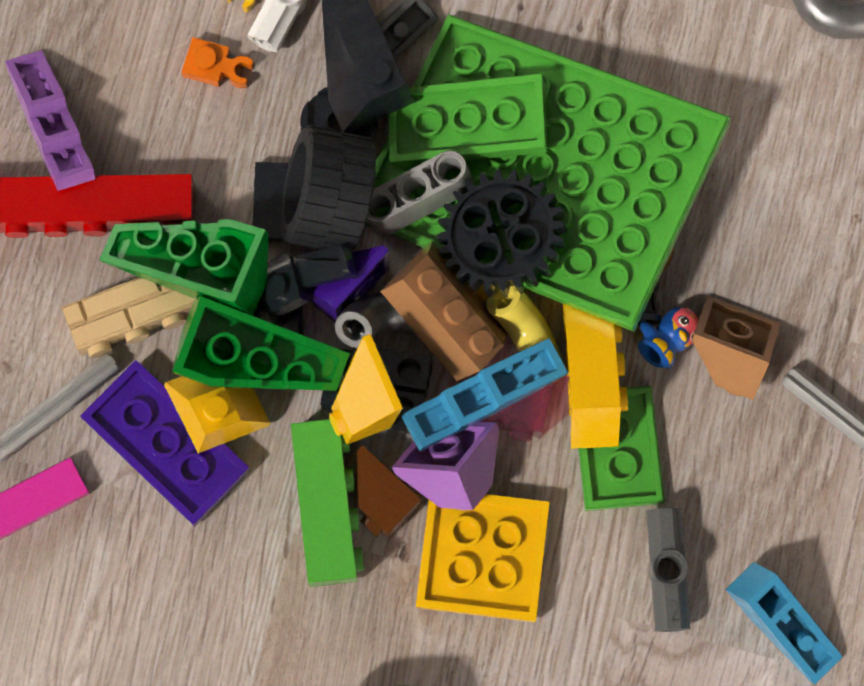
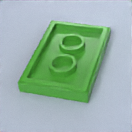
M651 385L627 387L628 411H621L619 447L578 448L585 512L665 503Z

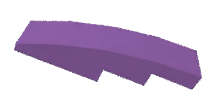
M42 50L6 60V68L18 100L57 190H63L95 180L93 166L81 144L79 131L67 109L65 95Z

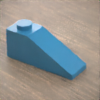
M753 562L725 589L746 616L812 684L815 685L843 657L776 573Z

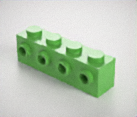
M330 419L292 423L291 433L308 585L311 588L357 582L356 572L364 571L362 547H353L352 532L360 530L357 507L349 508L347 492H354L355 486L353 469L344 468L343 453L351 452L350 444H346L343 435H336Z

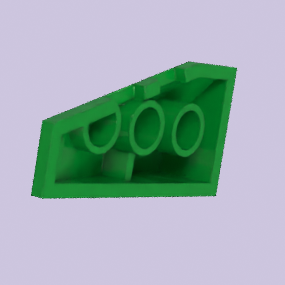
M232 219L218 220V223L183 221V224L161 225L158 222L114 224L99 260L102 263L194 299L202 296L253 316L267 283L268 232L265 229Z
M200 296L193 301L180 336L172 372L211 387L337 391L350 353Z

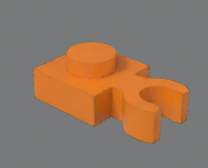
M192 37L181 73L182 77L217 87L220 86L222 77H225L235 87L247 88L248 80L237 76L236 71L242 67L253 70L254 63L252 59L246 56H237L230 59L229 47Z

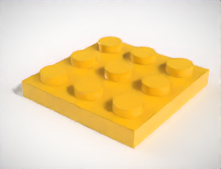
M485 494L474 510L440 508L429 500L416 608L535 623L550 502Z

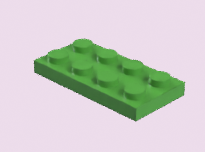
M542 74L408 87L415 103L388 115L390 164L393 168L420 165L446 151H455L461 154L465 161L547 153L545 88Z

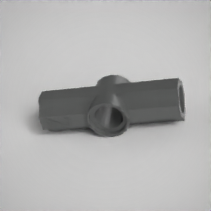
M669 507L647 510L650 559L648 574L652 586L655 632L690 630L686 576L688 574V563L685 558L681 508ZM670 560L676 564L678 568L676 579L666 580L661 577L658 572L660 561Z

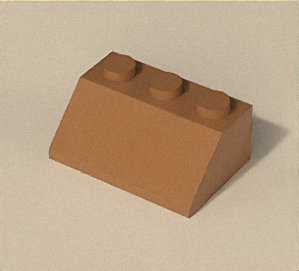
M431 241L380 292L454 379L459 381L481 371L504 347L507 332L489 313L487 306L481 301L480 297L475 292H472L467 282L463 284L458 282L455 277L458 271L450 272L445 265L448 259L442 258L439 249Z

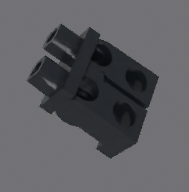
M352 347V350L340 349L350 353L342 375H346L357 347ZM377 348L403 408L389 429L403 431L404 434L411 435L401 416L404 412L426 402L425 397L428 394L433 367L432 355ZM337 388V391L322 392L320 403L322 409L333 412L331 408L340 388Z

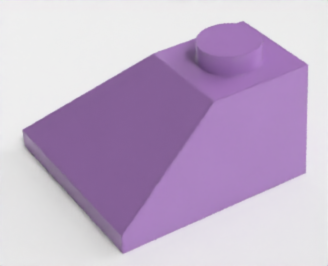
M478 422L422 451H419L413 441L392 466L394 474L440 508L474 510L493 485L499 427L495 422Z

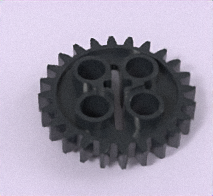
M498 169L492 181H488L485 174L481 173L480 185L475 186L469 180L465 181L468 192L464 195L461 192L454 191L453 194L458 203L456 205L444 204L443 206L450 215V218L438 219L441 228L446 230L437 234V239L440 244L445 245L439 250V253L443 259H449L445 264L450 272L458 271L455 277L460 284L469 280V287L472 292H476L483 284L484 291L488 297L492 296L496 287L500 288L504 297H508L510 286H515L518 292L523 294V282L527 280L535 287L539 286L536 274L540 272L550 276L551 272L547 262L560 263L561 261L554 249L566 247L564 239L558 236L566 233L567 227L564 222L559 221L564 217V213L561 207H555L558 203L555 194L546 195L548 190L543 182L534 187V180L530 174L520 182L516 170H512L508 179H504ZM491 203H496L499 217L505 227V235L515 260L513 264L507 263L504 248L498 238L499 232L489 208ZM521 203L524 205L519 213L514 215L506 214L507 209L512 204ZM479 216L486 217L482 226L478 228L468 227L472 219ZM532 238L536 240L532 248L528 250L517 249L519 243L524 239ZM491 251L498 253L496 259L491 263H480L481 257L485 253Z

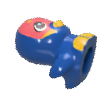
M674 307L664 315L657 328L648 321H641L640 329L644 336L637 346L642 357L655 367L672 368L675 364L674 354L682 352L693 344L692 338L699 320L697 315L686 307Z

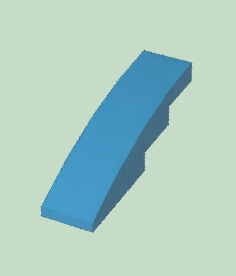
M550 338L481 370L476 376L442 391L439 396L404 412L401 417L419 451H422L530 396L566 376L568 371Z

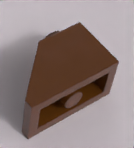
M362 445L357 450L359 513L363 516L359 522L376 538L382 533L389 539L421 506V499Z

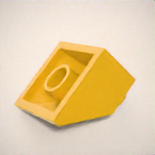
M371 334L363 336L331 409L333 412L329 413L330 422L336 435H343L347 445L391 428L403 409Z
M183 376L165 382L164 386L198 454L268 427L271 423L253 388L211 387Z

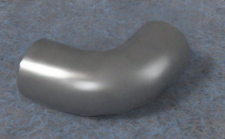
M792 0L799 16L813 30L834 39L864 38V0Z
M382 293L359 297L342 311L335 323V332L338 338L350 347L358 348L363 336L371 334L373 338L376 333L382 331H395L419 337Z

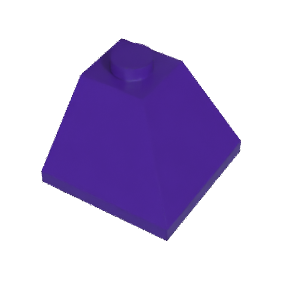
M384 245L352 252L359 278H348L307 288L309 302L336 323L342 311L359 297L366 296L390 269L389 250Z

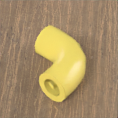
M510 286L508 297H504L500 288L496 287L492 296L487 299V310L508 333L518 353L550 338L562 360L558 345L547 322L525 292L520 294L515 286Z

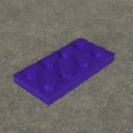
M137 360L80 415L84 422L194 527L250 471L249 466L225 444L198 454L166 388Z

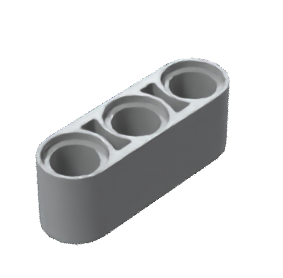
M446 151L375 188L367 217L370 226L379 234L389 235L442 208L444 204L455 201L454 191L465 195L468 192L465 181L469 180L473 183L472 173L465 159L455 151ZM454 169L461 170L455 179H444L449 171ZM426 188L421 197L416 199L409 198L415 189ZM381 207H391L385 216L375 217V213Z

